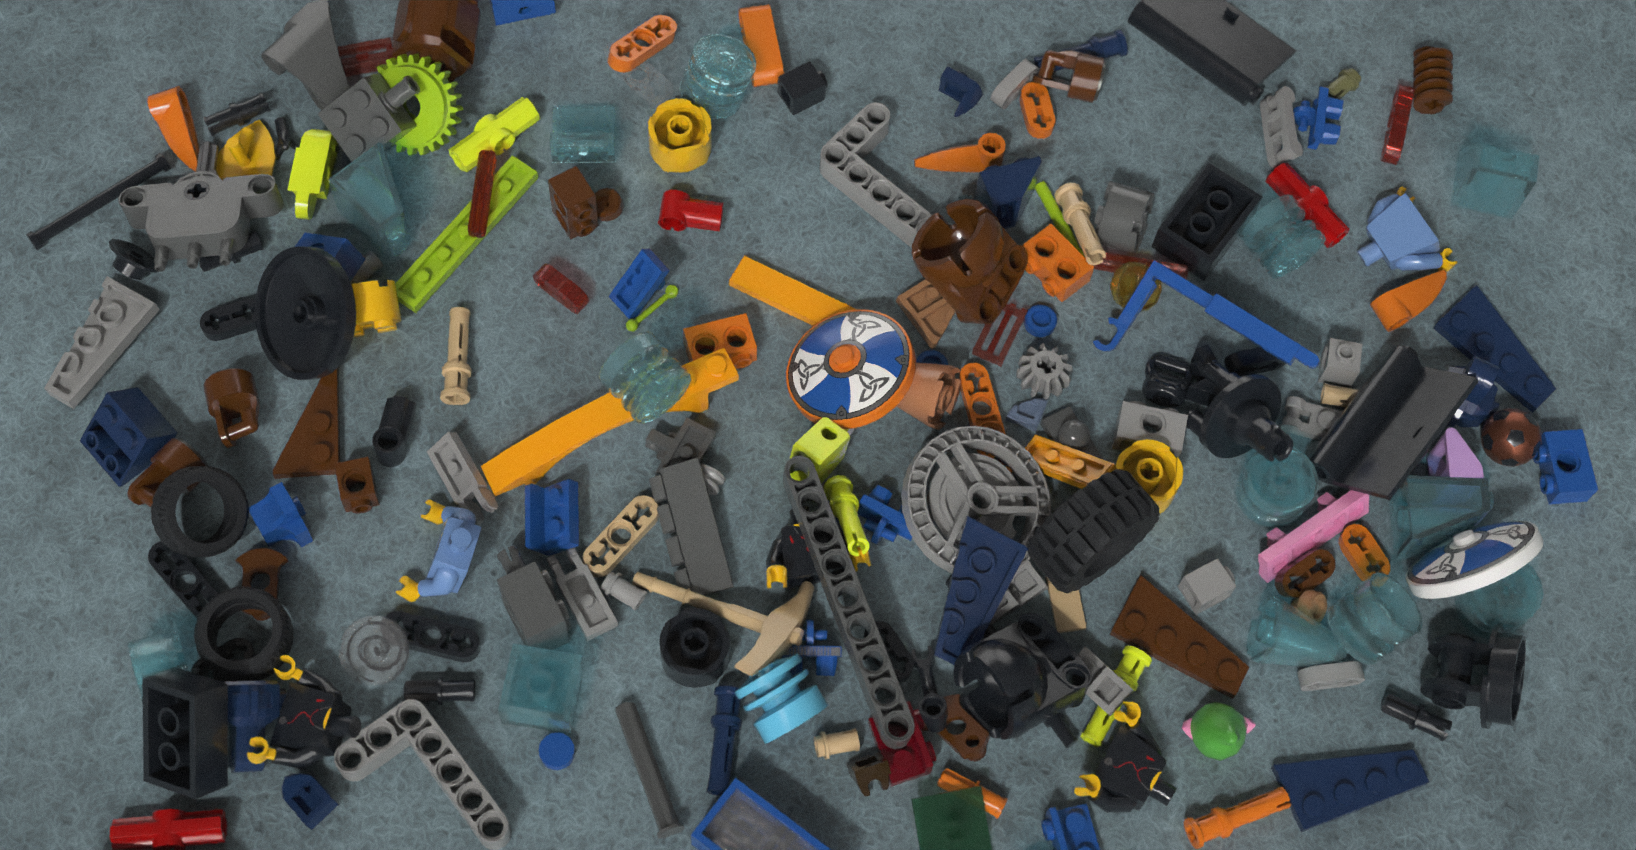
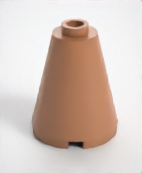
M916 362L912 384L896 407L928 427L940 430L946 424L941 421L945 411L951 415L958 398L961 380L955 378V373H961L960 369L952 365Z

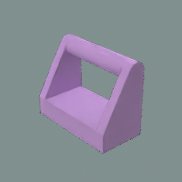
M1448 428L1426 457L1428 477L1434 479L1435 494L1430 497L1432 502H1464L1484 478L1482 464L1455 428ZM1444 455H1446V463L1442 459Z

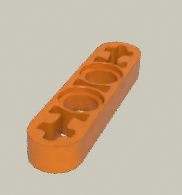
M978 363L966 364L961 369L958 379L961 380L960 391L970 426L987 427L1006 434L988 371L983 365ZM969 373H974L975 377H981L978 381L979 392L974 393L972 380H966ZM976 402H985L990 406L991 411L986 415H979L973 410V405ZM977 449L978 454L986 455L994 459L993 455H987V452ZM1005 466L1012 474V470L1008 466Z

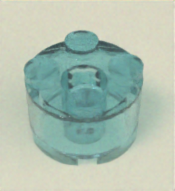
M167 631L127 642L136 682L141 693L142 704L143 678L175 667L188 671L187 664L179 666V664L186 661L178 631L173 633Z

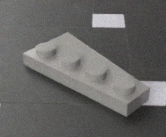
M108 276L102 284L104 290L99 299H94L88 309L90 315L83 327H78L73 336L75 340L69 352L63 354L44 388L50 396L72 409L80 403L160 310L155 302Z

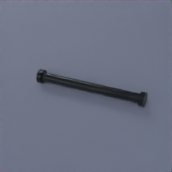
M159 153L155 155L154 161L37 232H28L26 236L35 249L39 250L43 247L42 243L115 200L123 190L138 186L162 170L165 172L169 171L171 167L165 157Z

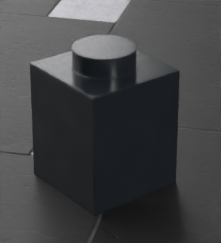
M809 61L778 76L777 93L791 114L795 115L825 100L827 80L820 70L817 71Z

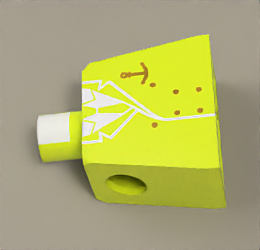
M823 417L793 445L790 459L794 456H804L810 459L822 484L843 460L850 435L854 432V428L842 429L829 418ZM799 470L793 471L790 474L797 481H803L808 477L806 473Z

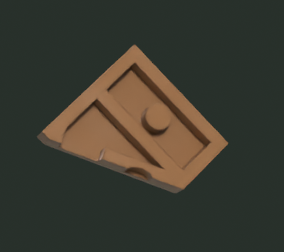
M926 279L897 296L896 303L929 347L934 349L956 311Z

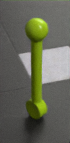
M674 285L667 286L663 296L635 319H629L626 322L627 330H637L638 324L669 298L672 299L678 295V288Z

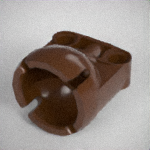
M973 199L954 201L948 204L945 209L947 214L956 222L955 224L950 225L940 213H935L927 219L917 232L912 243L914 263L923 277L936 288L956 311L959 321L971 324H991L1000 315L1026 269L1028 255L1025 248L1017 245L987 205Z

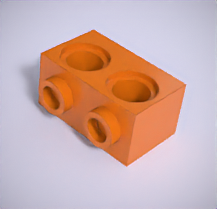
M1049 224L1023 244L1028 255L1025 271L1031 275L1034 274L1042 282L1044 290L1050 296H1056L1063 302L1090 281L1094 266L1088 264L1086 258L1052 224ZM1037 252H1045L1049 256H1041ZM1059 274H1067L1071 278H1062Z
M746 313L683 328V342L689 362L705 356L698 353L701 349H709L715 352L722 348H725L736 369L745 368L752 361L757 360V345ZM733 341H740L744 345L740 347H733L730 345V343Z

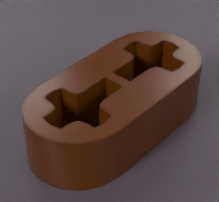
M1323 549L1307 551L1277 573L1275 578L1276 590L1286 598H1299L1306 590L1314 589L1334 573L1335 559L1333 555ZM1315 559H1322L1323 563L1319 566L1320 570L1309 571L1310 568L1316 565ZM1290 577H1302L1294 583L1295 588L1288 587V584L1291 582Z

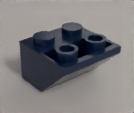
M1040 156L1030 159L1026 157L1020 158L1011 164L1000 167L993 165L979 172L974 200L987 205L1004 229L1016 226L1034 193L1042 163Z
M138 387L107 392L82 435L80 442L118 487H122L152 464L151 458L172 438H175L178 433Z

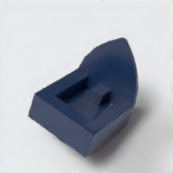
M948 66L941 75L939 91L960 102L954 114V117H958L971 110L981 99L983 92L979 84L970 79L965 73L955 71Z
M296 773L284 777L282 797L301 821L311 830L339 805L313 776L306 773Z

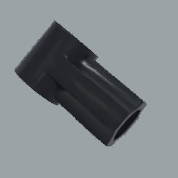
M395 395L392 398H387L379 429L373 435L372 443L377 460L386 467L398 466L406 457L405 447L416 411V403L408 400L406 397ZM388 444L396 445L394 448L390 450L382 449L385 445Z

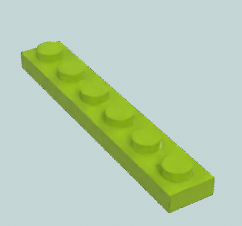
M512 155L395 283L398 302L414 313H417L538 179L537 171Z

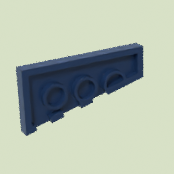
M1477 285L1434 326L1433 329L1468 359L1471 360L1473 356H1477L1500 367L1495 382L1530 412L1533 413L1556 390L1552 382Z
M968 516L965 518L933 651L935 656L953 665L966 647L981 641L1028 550V547Z
M1414 750L1276 764L1271 767L1279 786H1282L1289 795L1290 810L1301 832L1429 783Z

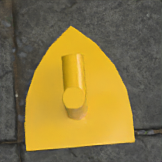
M260 120L242 128L233 137L229 138L219 151L216 170L221 180H224L226 177L269 174L272 176L276 160L275 145L270 132Z

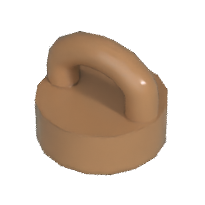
M1306 590L1299 598H1295L1289 606V612L1291 615L1298 617L1303 623L1317 625L1326 614L1327 600L1322 592Z

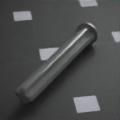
M633 702L622 703L616 707L615 712L658 826L657 837L663 839L680 833L685 828L684 824L678 821L636 705Z

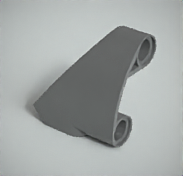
M328 0L312 1L306 4L286 23L284 34L261 54L265 64L276 74L281 75L288 70L299 79L320 110H323L351 88L337 47Z

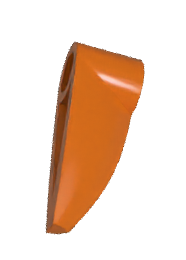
M176 86L148 96L149 110L158 123L168 145L183 163L196 172L199 145L189 102L180 86Z
M987 133L980 137L978 144L956 146L915 158L914 164L918 168L938 171L981 172L987 167L993 165L1000 167L1002 165L1006 143L1000 135Z
M1445 269L1432 273L1377 297L1370 306L1387 332L1402 327L1425 310L1436 299L1447 279V273Z

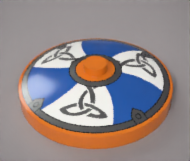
M865 309L840 312L820 321L809 329L794 347L786 369L788 392L798 410L815 424L821 418L827 417L842 429L862 427L888 414L904 398L915 375V350L904 328L890 316Z

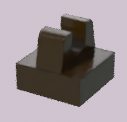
M880 752L846 763L851 778L864 796L870 795L868 785L870 781L875 779L878 780L883 791L889 788L888 774H891L888 760Z

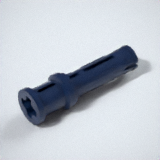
M1120 29L1115 30L1112 35L1101 38L1096 36L1090 37L1085 44L1064 49L1104 59L1116 55L1123 57L1127 56L1128 53L1126 38ZM1043 56L1034 57L1033 59L1034 65L1039 70ZM1056 65L1054 67V71L1065 69Z
M718 686L714 688V695L717 697L715 715L711 716L710 721L712 728H714V740L706 792L716 796H722L730 785L736 731L742 726L739 713L741 700L745 697L738 699L734 693L738 687Z

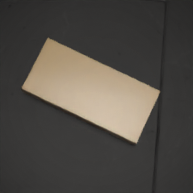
M1046 577L1055 628L1058 633L1086 630L1087 627L1079 590L1072 591L1071 593L1058 591Z

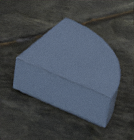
M1032 398L1029 401L1015 405L1008 412L1006 421L1036 432L1048 400Z

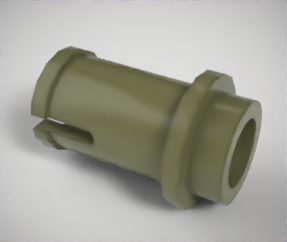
M1352 68L1340 71L1339 77L1326 87L1329 88L1328 96L1341 99L1350 90L1355 91L1358 89L1361 82L1358 72Z

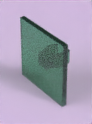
M981 786L911 799L919 850H992Z

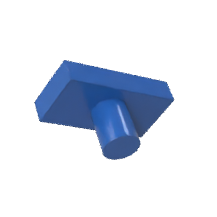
M650 248L641 249L609 295V298L628 319L635 318L653 293L664 287L665 277L670 270Z

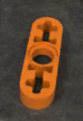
M666 15L652 17L611 45L607 59L609 66L618 72L632 71L673 42L677 30L676 22ZM642 40L647 42L650 46H640L635 41Z

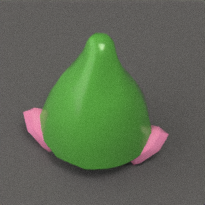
M1213 702L1201 707L1192 718L1184 721L1182 729L1193 740L1197 749L1204 756L1222 761L1239 752L1245 743L1246 734L1251 732L1256 724L1251 719L1243 717L1232 706Z

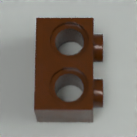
M574 166L548 179L552 212L570 240L577 236L585 237L592 233L595 227L598 226L596 196L578 167Z

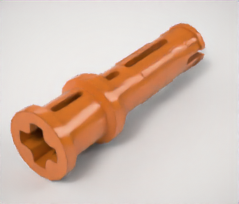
M1281 786L1225 809L1215 807L1210 810L1209 814L1199 818L1184 819V829L1191 845L1195 849H1199L1204 846V842L1217 837L1227 838L1234 829L1290 808V798L1286 790Z

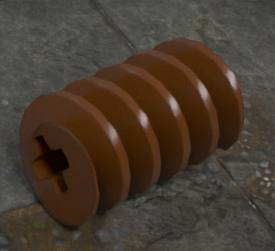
M1425 46L1414 51L1413 108L1417 112L1430 115L1437 114L1445 106L1453 102V94L1451 93L1453 91V84L1451 83L1453 81V74L1451 73L1453 71V64L1451 62L1453 60V53L1450 50Z

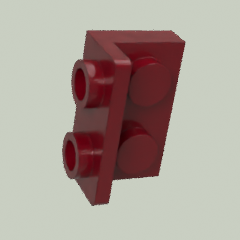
M910 701L906 702L914 720L915 728L910 741L902 748L893 749L886 746L880 738L873 717L868 718V724L878 752L888 760L891 774H888L891 787L931 774L933 762L936 761L935 751L931 742H925L921 730L924 729V723L918 709L913 710ZM894 722L888 725V730L893 736L903 737L906 735V729L902 724Z

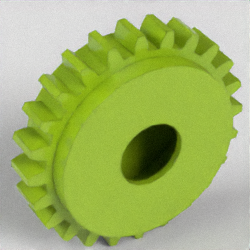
M415 53L409 55V58L407 54L397 56V59L395 57L387 59V65H379L377 70L390 88L398 84L407 75L411 76L420 87V92L415 94L420 103L419 115L415 116L409 111L407 101L403 104V107L417 127L395 143L397 144L396 152L401 153L407 149L408 155L412 156L417 154V152L420 155L427 154L429 149L432 152L439 150L440 144L445 145L450 142L448 136L457 133V130L452 125L459 124L462 119L456 116V112L463 110V106L456 105V100L462 97L461 93H454L453 90L458 85L457 81H448L447 78L451 74L449 70L439 71L442 63L436 62L430 65V56L420 59L419 54Z

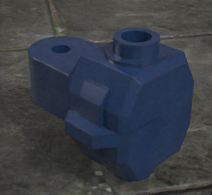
M1473 356L1467 366H1450L1447 369L1448 372L1476 377L1479 381L1447 425L1451 427L1455 425L1460 427H1478L1482 421L1497 412L1500 403L1495 402L1498 388L1494 381L1500 367L1477 356Z
M276 681L224 682L228 684L230 770L232 773L262 772L265 761L260 764H254L247 757L248 752L259 754L263 751L260 747H252L250 739L254 737L265 739V726L280 716L286 690L285 688H279V683Z

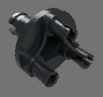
M1212 360V364L1216 368L1208 362L1203 368L1202 375L1218 388L1219 394L1213 399L1204 416L1197 409L1186 414L1188 415L1186 427L1197 435L1200 443L1217 457L1234 458L1254 449L1264 456L1267 461L1273 462L1274 457L1280 462L1285 460L1290 455L1294 444L1288 433L1286 434L1275 423L1281 408V393L1278 386L1266 376L1253 374L1241 377L1237 373L1229 372L1217 360Z

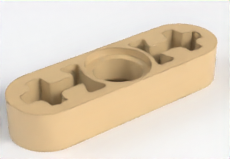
M645 495L634 498L586 548L583 553V564H587L593 577L608 575L657 523L659 518L657 512L658 504L653 498ZM647 506L650 507V517L641 516L636 522L639 530H636L632 522L638 516L637 508L645 509ZM618 529H625L631 534V538L625 544H617L611 539L612 534ZM606 542L611 550L604 556L605 565L597 564L592 566L591 557L593 555L600 557L606 551V547L603 544Z

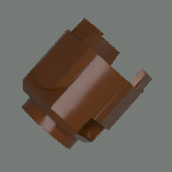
M400 0L392 38L394 40L392 57L397 59V56L407 54L409 58V55L415 53L419 54L420 59L430 56V65L436 62L442 63L439 71L449 70L451 74L447 79L449 82H453L457 77L468 72L473 66L481 15L478 8V0Z

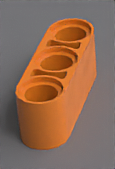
M770 5L739 8L740 28H743L741 33L745 52L748 53L746 57L750 76L753 79L752 86L778 84V76L784 74Z

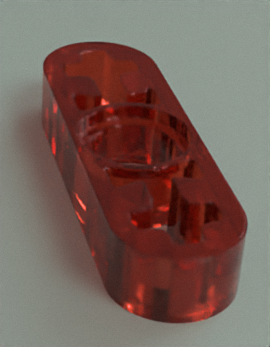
M1398 84L1387 124V127L1390 129L1385 134L1380 158L1381 162L1397 165L1414 97L1415 88Z

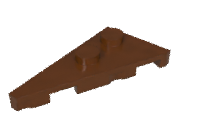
M339 368L320 379L273 469L275 479L336 474L334 463L340 462Z

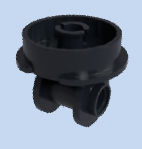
M1495 625L1490 635L1489 644L1477 643L1472 637L1458 633H1448L1444 636L1431 638L1428 643V651L1438 658L1437 666L1439 669L1436 670L1435 678H1427L1421 682L1420 692L1425 697L1431 699L1434 704L1443 708L1460 710L1465 706L1480 707V721L1484 729H1490L1492 723L1513 726L1517 719L1524 683L1526 660L1525 636L1504 633L1501 625ZM1473 665H1489L1488 674L1483 675L1482 686L1470 685Z

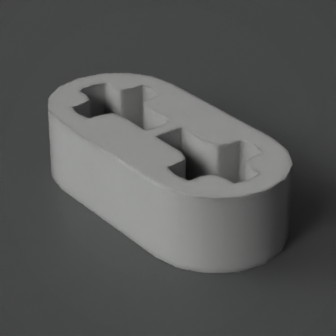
M1024 59L997 85L990 100L1003 110L1006 109L1021 94L1023 86L1033 82V74H1038L1039 68L1028 59Z
M1359 661L1310 666L1297 672L1302 691L1353 686L1365 681L1362 664Z

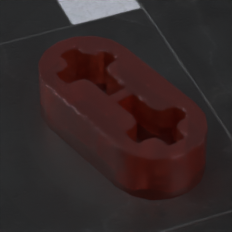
M545 263L533 274L534 281L541 289L574 314H579L589 304L590 301L586 293L551 265Z

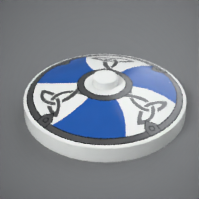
M1507 521L1463 531L1432 548L1417 559L1408 569L1405 578L1411 592L1420 598H1445L1467 593L1499 581L1525 566L1541 551L1543 539L1538 527L1528 521Z

